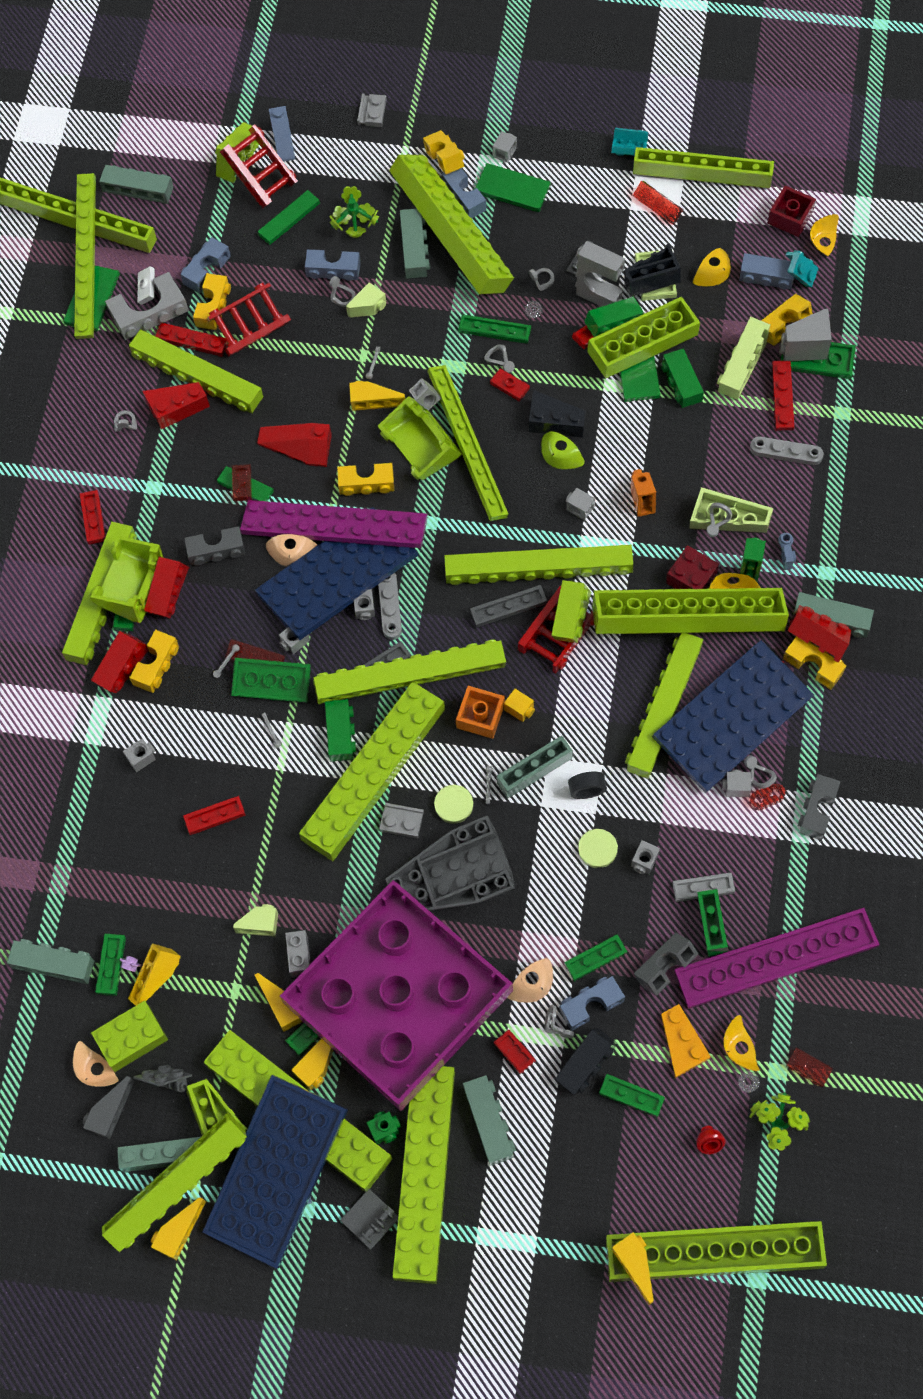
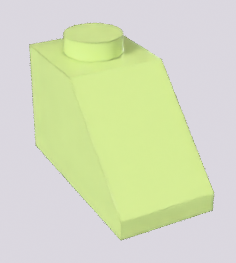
M368 283L346 305L347 315L349 317L376 315L379 310H383L386 306L385 293L371 283Z
M264 904L262 907L256 906L234 923L233 928L239 934L275 936L278 911L274 906Z

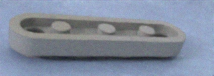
M755 437L750 444V451L756 456L809 465H818L821 463L824 455L823 450L818 446L766 437Z
M393 573L389 579H385L378 584L383 634L390 640H395L402 634L396 574ZM391 626L395 627L394 630H390L389 628Z

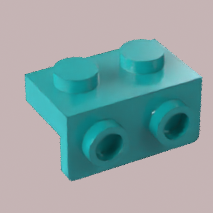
M615 128L611 153H616L617 155L627 154L635 157L636 147L647 148L649 132Z
M801 251L786 252L785 256L791 260L788 273L805 287H812L818 267L813 264L811 259L806 258Z

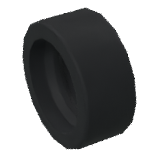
M583 772L568 780L570 795L575 799L593 798L607 791L605 776L602 772Z

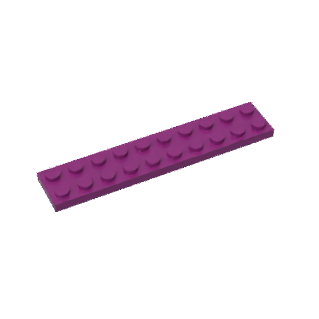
M248 500L240 531L241 534L275 537L277 535L293 534L305 536L311 540L422 548L428 515L427 513Z
M861 908L689 964L685 968L674 969V973L687 1008L690 1009L879 946V942L865 909Z

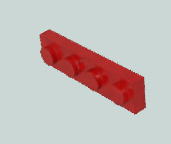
M166 323L160 324L155 337L172 345L223 357L228 344L223 337Z
M772 361L775 431L794 430L791 361Z

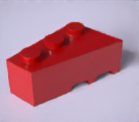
M199 382L143 391L146 403L161 430L210 407L207 395Z
M158 557L144 611L171 618V615L175 612L176 602L189 567L178 561Z
M799 605L788 626L790 633L806 643L813 642L819 646L818 650L824 653L827 651L835 656L833 660L839 663L850 642L851 630L847 625L843 623L838 624L827 615H819L808 606L803 607Z
M119 631L91 681L110 692L117 693L121 690L137 663L148 652L147 644L130 634Z

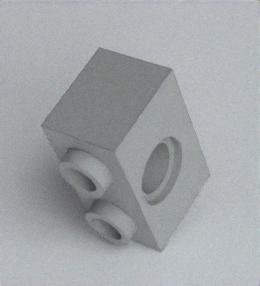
M306 930L285 933L289 972L292 978L298 977L311 964Z

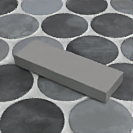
M732 873L672 882L676 902L698 899L697 892L713 889L718 890L719 896L735 893Z

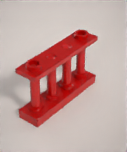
M254 124L248 130L251 135L235 147H231L228 144L220 153L259 205L264 208L272 202L270 196L286 183L293 186L297 179L295 173L288 169L266 140L262 129ZM256 140L262 149L245 162L241 161L238 153ZM267 154L273 163L256 176L252 175L249 172V167ZM275 169H278L283 177L267 190H263L259 185L260 181Z
M261 283L254 287L255 291L221 310L216 308L209 312L210 316L207 318V322L215 320L228 342V348L225 350L228 357L291 321L288 314L284 316L279 314L266 290L270 288V283L266 285ZM259 294L274 317V322L270 324L263 321L251 300ZM243 303L246 304L259 326L257 327L258 331L254 333L248 330L236 309L237 306ZM230 311L243 333V339L238 342L233 339L221 318V315Z
M559 586L518 642V651L525 654L528 649H532L552 661L555 674L559 669L562 670L565 667L568 656L578 644L555 640L551 636L552 632L545 626L548 621L555 620L561 586ZM586 611L581 638L590 626L595 625L593 611L591 613ZM538 635H543L565 649L558 657L537 644L535 639Z

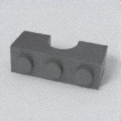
M239 526L221 530L222 539L216 545L205 543L203 534L186 537L185 544L190 564L198 566L205 562H218L224 558H237L245 554Z
M817 774L815 780L811 779L808 791H811L810 798L806 797L803 805L806 812L805 815L800 816L797 825L801 827L800 834L819 840L823 839L830 816L820 813L817 805L820 803L833 805L840 785L839 780Z
M675 933L634 973V976L643 988L657 996L670 983L665 974L666 971L674 965H680L685 968L698 955V952L690 940Z

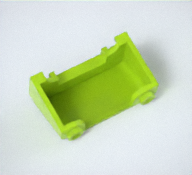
M409 396L378 425L381 430V436L387 441L389 439L393 441L411 463V474L417 480L426 479L462 455L459 448L432 414Z
M117 536L115 542L110 547L114 560L103 585H97L95 588H92L90 599L93 604L132 622L141 623L146 614L144 609L158 557H164L158 544Z

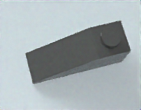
M125 1077L91 1108L90 1113H86L83 1119V1128L90 1133L110 1140L134 1080L131 1077Z

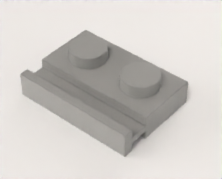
M362 94L357 120L358 125L365 124V126L382 127L387 101L386 95L370 94L366 96Z
M385 803L379 831L418 839L424 810Z

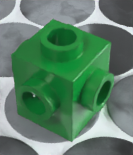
M385 1111L379 1112L373 1116L374 1119L367 1122L376 1144L394 1141L397 1138L396 1135L399 1134L397 1128L401 1127L396 1115L392 1117L390 1111L387 1113Z

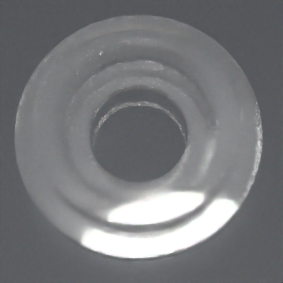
M530 301L525 306V314L530 318L539 317L542 314L541 304L537 301Z
M747 1071L739 1076L738 1085L742 1091L751 1093L758 1088L759 1079L755 1073ZM750 1078L752 1084L747 1085L745 1079Z

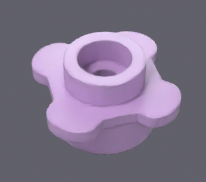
M126 956V958H120V961H122L120 967L126 970L136 972L137 967H141V964L137 963L138 959Z

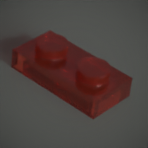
M250 464L232 466L234 501L252 500Z
M798 1048L795 1049L786 1065L787 1068L822 1088L833 1070L830 1066Z

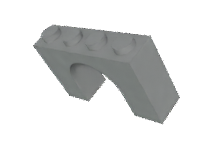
M586 241L583 247H579L576 254L578 257L575 275L577 277L575 287H577L576 295L600 306L621 301L623 289L601 279L597 274L616 282L624 270L625 258Z
M169 272L153 279L156 290L161 298L159 303L152 309L147 311L132 310L121 294L105 301L110 315L125 340L137 335L140 329L143 331L149 330L189 311L184 296Z

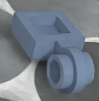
M782 533L778 538V543L782 549L781 557L784 570L792 569L793 563L796 562L795 551L791 549L793 537L789 533Z

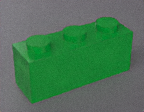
M633 296L589 310L585 324L592 335L596 337L643 315L644 312Z
M684 348L663 355L661 368L663 373H666L668 376L667 380L670 388L673 387L675 391L676 401L680 402L682 408L702 402L704 391Z
M759 538L746 539L739 574L748 575L758 582L766 541Z
M348 699L325 701L330 762L353 760V753H356V742H352V735H355L354 723L351 724L350 717H354L353 706H349Z
M718 890L697 892L708 956L728 952Z

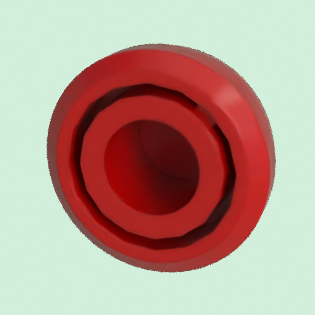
M704 1126L697 1137V1149L704 1154H714L723 1149L726 1140L720 1131L712 1126Z

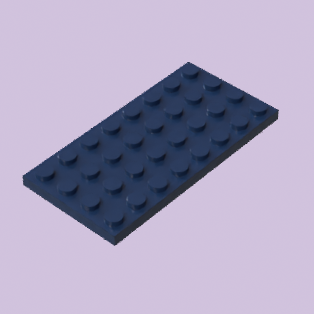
M323 541L255 589V592L287 628L301 640L352 604L364 592L374 588L416 558L418 551L411 547Z
M760 640L655 732L652 737L706 794L727 775V772L734 769L805 705L814 694Z
M271 1075L246 1132V1140L238 1150L203 1233L278 1269L348 1109L280 1077Z

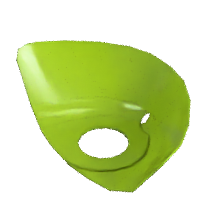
M552 431L544 434L541 448L543 457L549 465L557 469H574L584 465V459L579 449L570 439ZM560 440L565 441L567 444L566 449L558 450L555 447L556 442Z

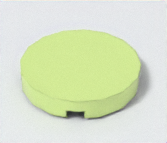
M446 786L435 797V811L447 823H461L472 813V796L462 786Z
M589 830L579 841V856L586 865L592 868H603L614 861L618 845L613 835L606 830Z

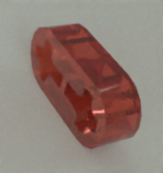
M772 784L767 788L755 791L749 800L751 808L759 811L780 803L785 797V788L780 784ZM774 790H776V792H781L779 797H777L776 795H770L773 794ZM756 797H758V799L766 798L762 800L761 804H759L758 802H754Z

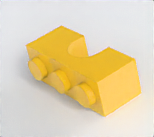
M441 130L423 138L426 153L432 160L437 158L439 167L445 174L464 167L463 160L465 156L463 151L459 150L455 142H452L450 137Z
M206 273L202 289L204 297L211 298L212 300L208 303L197 302L193 319L196 327L216 330L217 324L215 320L208 323L207 318L210 316L209 312L218 308L221 310L226 307V296L230 294L231 284L228 283L227 276Z
M794 294L761 321L770 324L767 342L775 346L782 340V333H785L786 323L796 322L812 315L811 302Z
M392 463L374 464V473L367 478L358 476L356 465L337 467L340 495L350 496L359 493L371 494L374 492L388 493L394 491Z
M158 630L154 631L147 644L149 652L157 656L156 660L151 664L138 662L130 676L134 686L154 693L155 689L159 688L162 682L161 677L164 672L168 671L170 660L177 654L179 649L175 637Z
M796 636L785 651L783 660L797 669H800L805 662H814L819 667L815 680L832 690L844 673L846 665L841 659L839 663L834 661V657L829 655L827 651L824 653L818 650L819 647L813 645L811 641L806 643Z

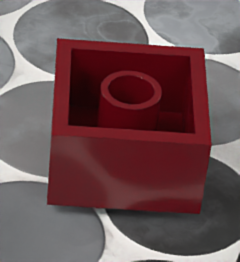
M784 186L769 211L767 224L799 237L814 212L816 198Z
M687 545L667 573L666 583L675 589H707L718 573L719 563Z

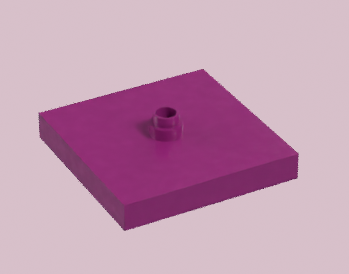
M392 880L280 995L283 1004L395 1107L402 1111L513 992V983L398 883Z

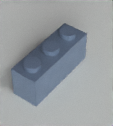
M744 253L739 281L779 287L780 289H792L794 277L788 273L791 261Z

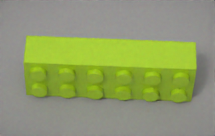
M681 296L588 341V354L606 379L697 336L700 322Z

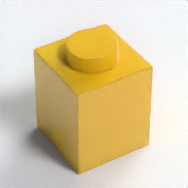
M514 689L504 702V710L524 722L535 711L534 700Z

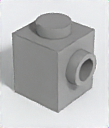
M741 770L727 772L726 778H722V790H726V797H749L751 793V772H742Z

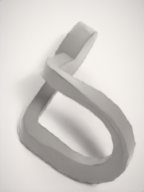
M541 268L536 272L534 269L529 270L530 278L535 281L540 291L547 289L553 284L554 274L550 269ZM542 272L550 274V281L540 285L537 275Z
M334 276L329 283L333 288L331 301L338 306L346 307L356 296L355 292L339 284L340 279ZM337 287L351 293V300L341 302L335 297Z
M505 345L494 346L484 356L486 362L503 365V370L510 373L515 368L514 363L508 361ZM500 349L503 352L504 362L490 359L489 357L493 352Z
M126 410L116 414L114 418L115 432L121 431L122 428L137 429L135 415ZM124 414L131 416L132 426L129 425L128 420H118L119 417Z
M712 503L709 509L711 525L707 527L706 532L710 537L717 536L719 527L732 519L731 509L721 503ZM714 508H721L726 511L727 516L723 521L715 525Z
M751 755L746 757L744 764L750 768L752 786L764 789L776 781V774L772 770L757 765L756 757ZM754 767L772 775L771 779L765 783H758L754 780Z
M550 1005L545 1018V1032L560 1034L564 1038H573V1031L563 1030L555 1026L557 1007ZM551 1014H552V1020H551V1027H552V1029H549L550 1018H551Z

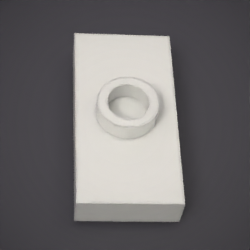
M151 266L138 272L137 302L141 305L154 299L153 279L155 269Z

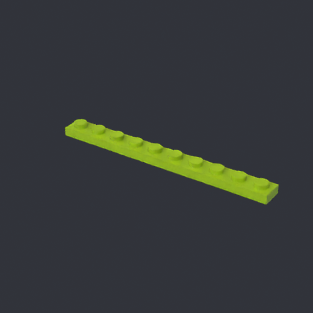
M94 173L77 175L74 332L76 339L94 338L96 176Z
M446 365L430 367L428 369L429 377L435 390L441 397L440 403L489 520L507 518V509Z

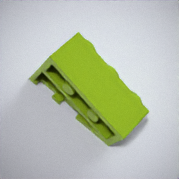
M243 122L216 147V176L232 183L235 182L236 173L221 155L220 151L228 144L231 147H235L251 135L248 130L252 125ZM256 140L238 153L241 161H245L246 158L249 159L259 146Z
M562 580L551 635L555 640L578 643V639L581 638L582 625L592 593L585 583Z
M207 1079L187 1086V1095L202 1136L227 1113L247 1132L244 1124L239 1121L235 1113L226 1105Z

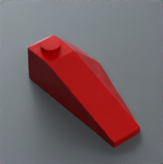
M305 423L260 427L258 445L274 452L286 454L289 458L298 459L309 466L327 467L332 436L330 424Z

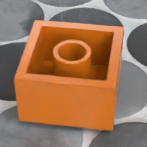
M467 686L456 718V728L493 739L504 709L505 696Z

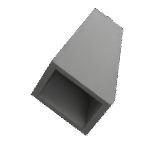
M823 309L786 326L785 333H782V343H780V354H783L784 361L827 359L832 341L828 309Z

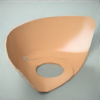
M293 534L277 535L266 543V549L271 557L279 564L287 567L318 546L305 536ZM287 539L295 540L296 546L293 549H287L284 546Z
M544 958L526 967L514 981L513 992L507 998L525 1003L536 1002L544 998L550 991L553 982L551 961L548 958ZM529 972H535L539 979L537 983L529 984L526 981V975Z
M82 1041L76 1044L73 1067L76 1076L81 1082L97 1087L112 1085L119 1081L108 1062L102 1056L88 1048ZM101 1063L104 1067L102 1074H92V1065Z

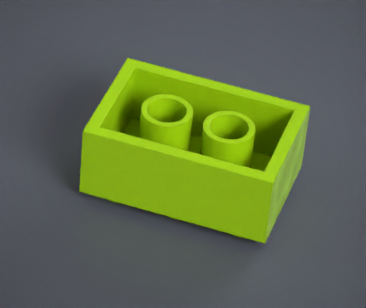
M146 1001L141 1002L91 1032L114 1072L168 1040Z

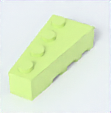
M750 317L737 346L733 349L731 359L725 365L724 374H721L718 378L719 393L736 400L739 399L767 344L770 324Z
M701 488L690 520V529L707 530V527L711 525L709 514L711 504L721 503L731 509L732 519L720 526L719 530L767 532L773 508ZM714 508L715 525L723 521L727 516L726 511L721 508Z

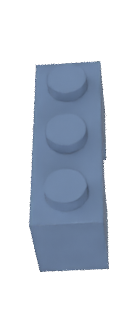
M462 168L448 174L441 173V179L454 194L459 204L463 206L469 217L473 218L486 211V199L477 188L469 192L463 191V189L468 187V176Z
M211 237L208 242L203 244L199 253L193 256L188 266L183 268L180 274L183 284L200 294L203 291L202 286L206 273H208L204 268L213 265L221 269L231 257L229 247Z
M307 249L305 261L306 277L331 279L336 276L339 279L348 281L359 279V252L342 251L340 260L330 263L326 261L324 250Z
M613 976L608 979L603 977L596 982V986L592 988L586 987L579 991L578 996L574 998L570 996L561 1002L562 1005L559 1006V1011L571 1031L589 1022L590 1016L585 1009L588 1003L593 1001L599 1002L606 1011H609L624 1002L625 996Z

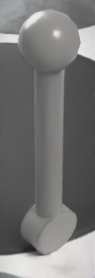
M376 346L370 370L366 374L367 379H372L373 377L372 372L377 356L380 353V347Z
M238 645L232 646V651L219 669L213 672L214 677L218 678L221 676V671L233 654L239 651Z
M264 712L262 713V717L273 738V745L274 747L279 748L281 746V742L277 740L275 733L267 718V715Z
M487 766L485 769L487 772L486 804H490L491 773L493 768Z

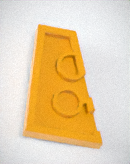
M679 1004L661 1014L675 1078L711 1058Z

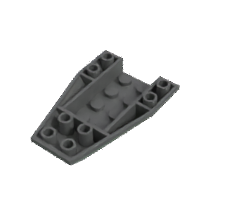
M488 815L451 830L386 878L387 885L394 880L429 911L479 904L515 889L512 870L501 840Z

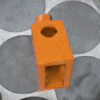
M637 469L632 472L631 494L637 517L654 514L656 511V490L649 472L643 473L641 469Z

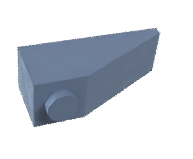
M286 106L269 109L277 154L283 162L296 160Z

